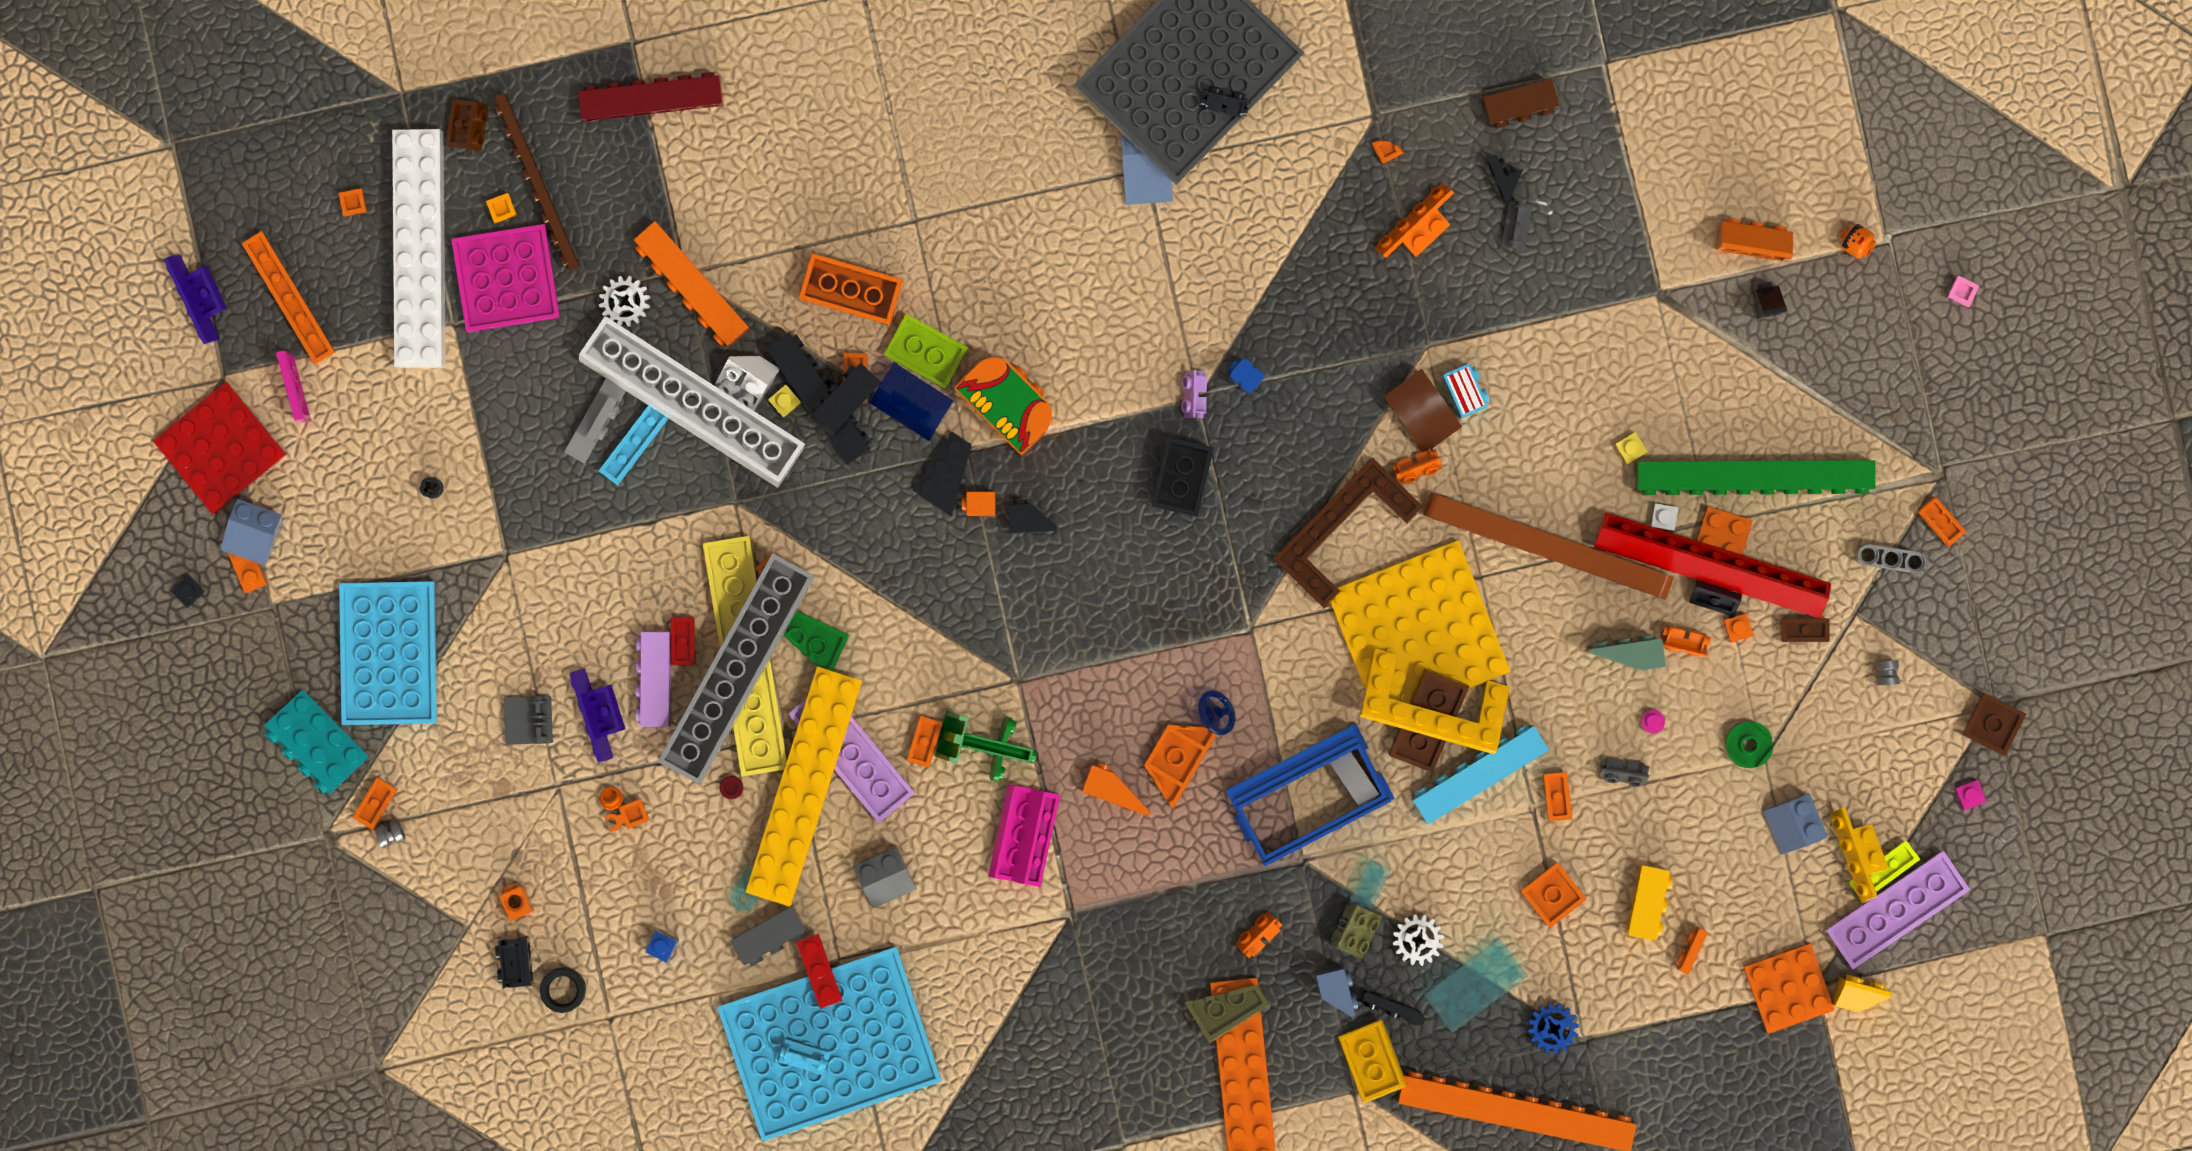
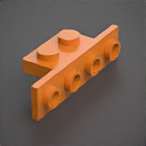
M1443 183L1433 188L1430 195L1415 205L1413 211L1404 219H1401L1388 235L1383 236L1374 249L1386 258L1403 243L1412 255L1417 257L1450 226L1448 221L1438 211V208L1454 192Z

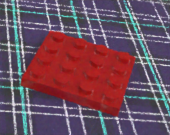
M227 381L153 440L212 514L218 512L287 455Z

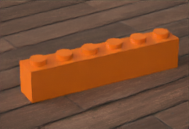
M656 221L634 239L637 243L634 248L643 258L648 256L653 261L650 266L659 276L663 273L669 279L666 282L669 288L674 293L679 291L684 296L681 301L690 311L694 308L700 316L697 319L706 329L710 326L714 330L715 334L713 337L721 346L726 344L728 347H731L750 330L748 325Z

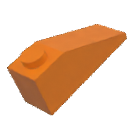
M1100 762L1097 763V766H1091L1082 792L1149 817L1150 810L1114 772L1110 771L1111 766Z

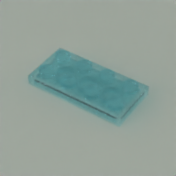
M1498 938L1427 991L1424 996L1453 1033L1526 979L1528 975L1501 939Z

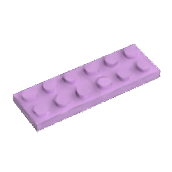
M807 699L788 713L797 725H799ZM851 716L835 771L879 823L915 792Z
M1942 850L1878 893L1877 897L1865 902L1825 929V931L1853 970L1970 891V889Z

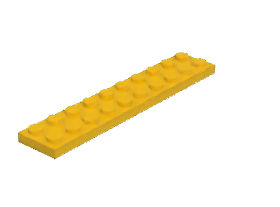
M817 666L745 893L791 907L863 682L862 680Z

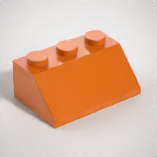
M1727 218L1726 221L1720 222L1716 251L1784 262L1792 259L1793 232L1787 231L1788 227L1774 225L1773 229L1765 228L1764 223L1753 221L1750 222V225L1740 224L1741 220L1735 218Z

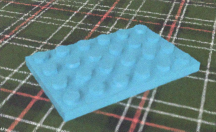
M435 582L339 583L342 725L437 723Z

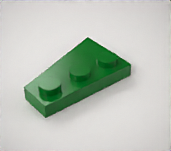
M796 611L784 633V636L816 666L834 671L850 636Z

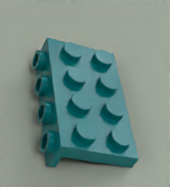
M304 690L299 692L264 726L266 731L264 735L273 744L277 742L283 748L281 749L283 755L290 761L294 759L299 764L298 770L305 777L310 776L315 781L314 786L322 794L326 792L328 795H331L338 786L369 758Z

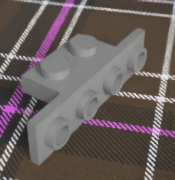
M605 379L564 451L566 454L584 464L586 463L598 440L602 441L607 434L609 428L606 426L610 419L614 420L620 410L618 405L626 393L624 389Z

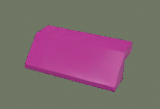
M1008 784L988 877L1041 887L1060 794Z

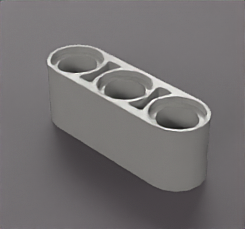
M1867 544L1859 546L1854 553L1856 562L1868 567L1918 573L1926 565L1924 555L1915 551ZM1866 548L1872 552V559L1868 562L1864 561L1861 557L1862 551ZM1888 552H1892L1896 557L1895 563L1891 566L1885 562V555ZM1911 556H1916L1919 560V565L1916 569H1912L1908 565V560Z

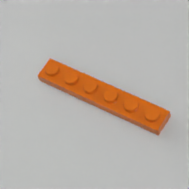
M261 231L242 243L243 247L314 365L336 353L264 232Z

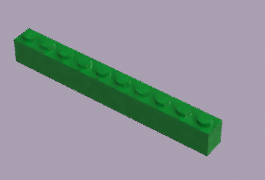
M1875 460L1636 462V491H1642V495H1656V491H1665V495H1680V491H1689V495H1703V490H1713V495H1727V490H1736V495H1751V490H1760V495H1773L1774 490H1784V494H1798V490H1807V494H1822V490H1831V494H1845L1847 489H1855V494H1869V489H1876Z

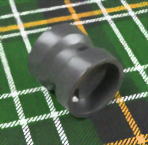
M1899 660L1875 661V669L1879 671L1876 677V685L1900 684V678L1897 672H1895L1899 668Z
M397 818L391 820L388 825L384 826L381 824L374 827L377 839L383 849L389 847L393 842L400 843L406 840L403 828Z

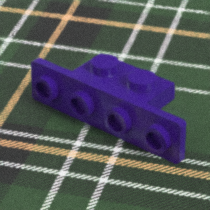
M180 254L165 258L164 262L167 266V271L171 275L177 287V292L185 304L187 314L193 321L198 337L203 344L218 341L220 338L211 317L227 309V306L208 266L201 267L189 274Z
M585 668L570 672L571 685L575 690L578 707L585 721V729L593 746V754L598 763L612 759L613 753L607 735L626 729L612 685L592 690Z

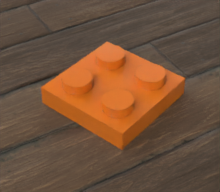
M1707 506L1696 541L1743 555L1753 520Z
M1558 862L1554 863L1520 890L1549 928L1587 900Z

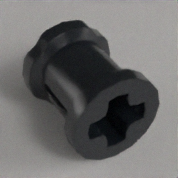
M428 477L422 480L419 489L424 497L435 499L442 495L444 486L439 479ZM429 482L437 485L434 488V494L426 490L429 488Z

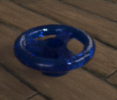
M1209 690L1203 693L1198 702V712L1202 723L1214 734H1228L1234 728L1236 720L1235 711L1230 700L1216 690ZM1210 697L1219 699L1226 708L1215 705ZM1228 715L1227 726L1219 728L1220 719Z

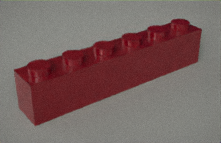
M715 72L701 73L700 78H692L691 75L677 76L678 80L668 81L666 77L656 78L654 83L645 84L644 80L631 81L630 86H621V83L607 84V88L598 89V86L583 87L584 91H578L581 120L588 122L724 106L721 77L719 75L715 76Z

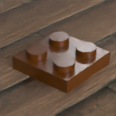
M1982 693L1962 735L2006 756L2026 713L1986 693Z

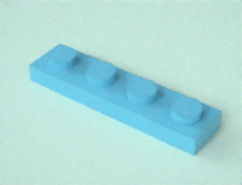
M648 405L599 469V472L616 485H619L669 418Z

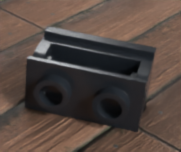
M530 938L498 941L499 945L495 946L496 960H500L501 969H497L498 983H502L503 989L506 987L532 986L534 982Z

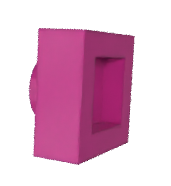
M1977 779L1955 787L1963 810L1987 802Z

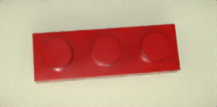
M820 934L797 941V946L820 1009L843 1001Z

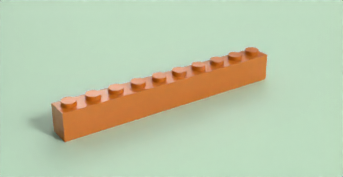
M1409 1071L1408 1075L1403 1074L1408 1087L1399 1090L1398 1104L1622 1151H1631L1637 1124L1631 1122L1632 1118L1628 1116L1618 1115L1617 1118L1608 1117V1112L1594 1110V1114L1585 1112L1584 1107L1571 1105V1109L1561 1107V1102L1548 1100V1104L1538 1102L1539 1098L1525 1095V1098L1522 1099L1515 1097L1516 1093L1502 1090L1501 1094L1493 1093V1088L1478 1086V1089L1469 1088V1083L1455 1081V1084L1445 1083L1446 1078L1432 1076V1080L1422 1078V1073Z

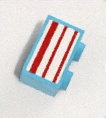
M1467 364L1442 375V379L1460 419L1488 407L1486 402L1490 400L1486 390L1479 387L1477 381L1480 380V376L1475 366L1471 368L1470 364Z

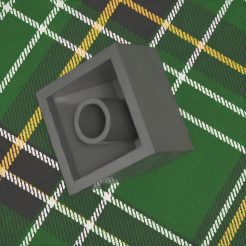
M898 846L853 866L873 909L916 890Z

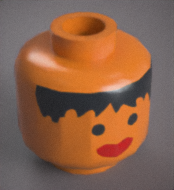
M1858 223L1854 224L1851 228L1846 226L1840 235L1842 239L1841 248L1857 259L1863 256L1865 258L1868 257L1876 246L1874 233Z

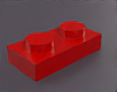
M671 618V665H696L695 618Z

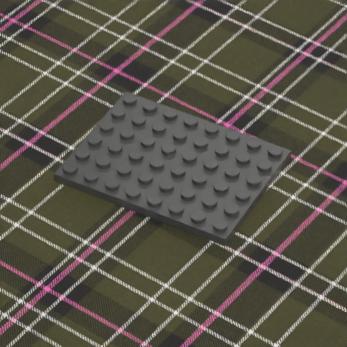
M1157 0L1074 84L1073 88L1177 185L1241 119L1237 116L1225 114V104H1222L1221 112L1204 109V106H1200L1201 97H1206L1207 95L1203 92V88L1209 89V86H1216L1222 88L1223 93L1231 95L1233 91L1244 93L1246 98L1251 101L1250 104L1245 103V107H1248L1249 111L1303 56L1304 52L1250 0Z

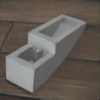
M1351 752L1329 763L1359 807L1379 796V793Z

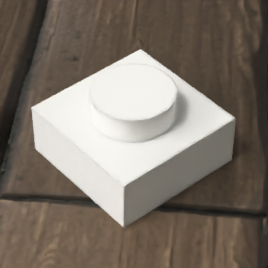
M1655 503L1650 526L1675 531L1678 507Z

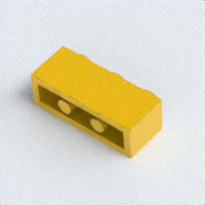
M1640 864L1626 929L1627 935L1656 941L1657 936H1661L1663 930V922H1660L1661 914L1666 913L1668 899H1665L1666 890L1671 889L1673 876H1670L1669 870Z

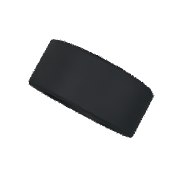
M566 967L557 968L548 973L540 986L541 1000L547 1008L558 1013L571 1012L580 1006L586 994L585 981L580 973ZM560 976L569 977L577 987L575 998L567 1004L555 1002L549 993L551 982Z

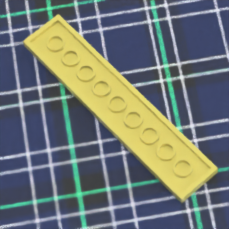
M750 536L703 543L720 648L757 582ZM771 659L733 726L741 777L784 770L787 763Z

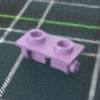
M1185 371L1182 379L1184 399L1181 406L1184 418H1204L1207 397H1199V392H1207V376H1205V371Z

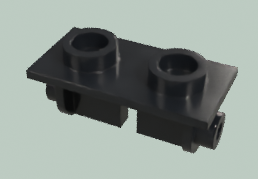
M1209 86V89L1203 88V92L1207 95L1206 97H1201L1200 106H1204V109L1221 112L1222 104H1225V114L1240 118L1247 115L1248 107H1245V103L1250 104L1251 101L1246 98V94L1233 91L1232 95L1223 93V89L1216 86Z

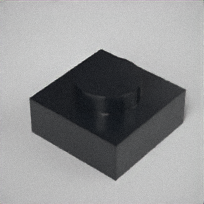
M187 575L171 590L186 608H189L205 593L204 589L190 575Z

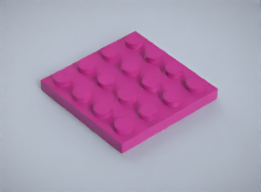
M546 224L451 239L467 333L560 318Z

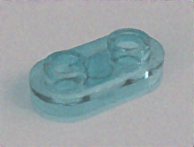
M754 866L744 871L732 895V904L739 911L750 910L758 899V896L745 893ZM745 895L748 898V902L746 904L740 903V896Z

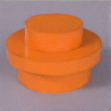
M607 787L601 792L600 804L606 810H615L621 806L623 794L617 788Z

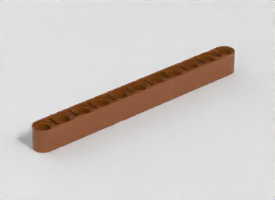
M1430 493L1423 513L1424 516L1665 600L1674 579L1673 576L1434 493Z

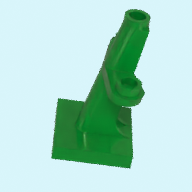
M946 711L935 757L958 763L961 747L993 754L989 778L994 782L1002 780L1004 777L1003 757L1032 764L1035 762L1036 750L1007 743L1009 734H1013L1016 729V721L1012 717L1006 716L1003 719L998 738L993 740L965 733L969 717Z

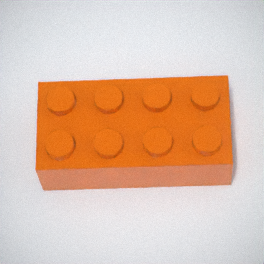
M812 253L799 299L891 327L904 280Z

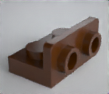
M452 99L445 146L481 152L485 140L484 132L488 119V105L474 101Z

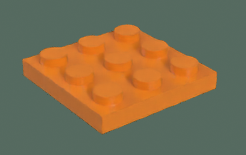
M1811 943L1743 966L1767 1034L1835 1010Z

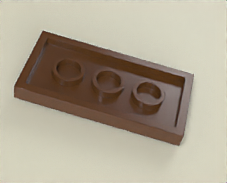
M1425 668L1410 704L1457 717L1468 692L1469 685ZM1399 728L1388 754L1390 757L1433 773L1446 741Z

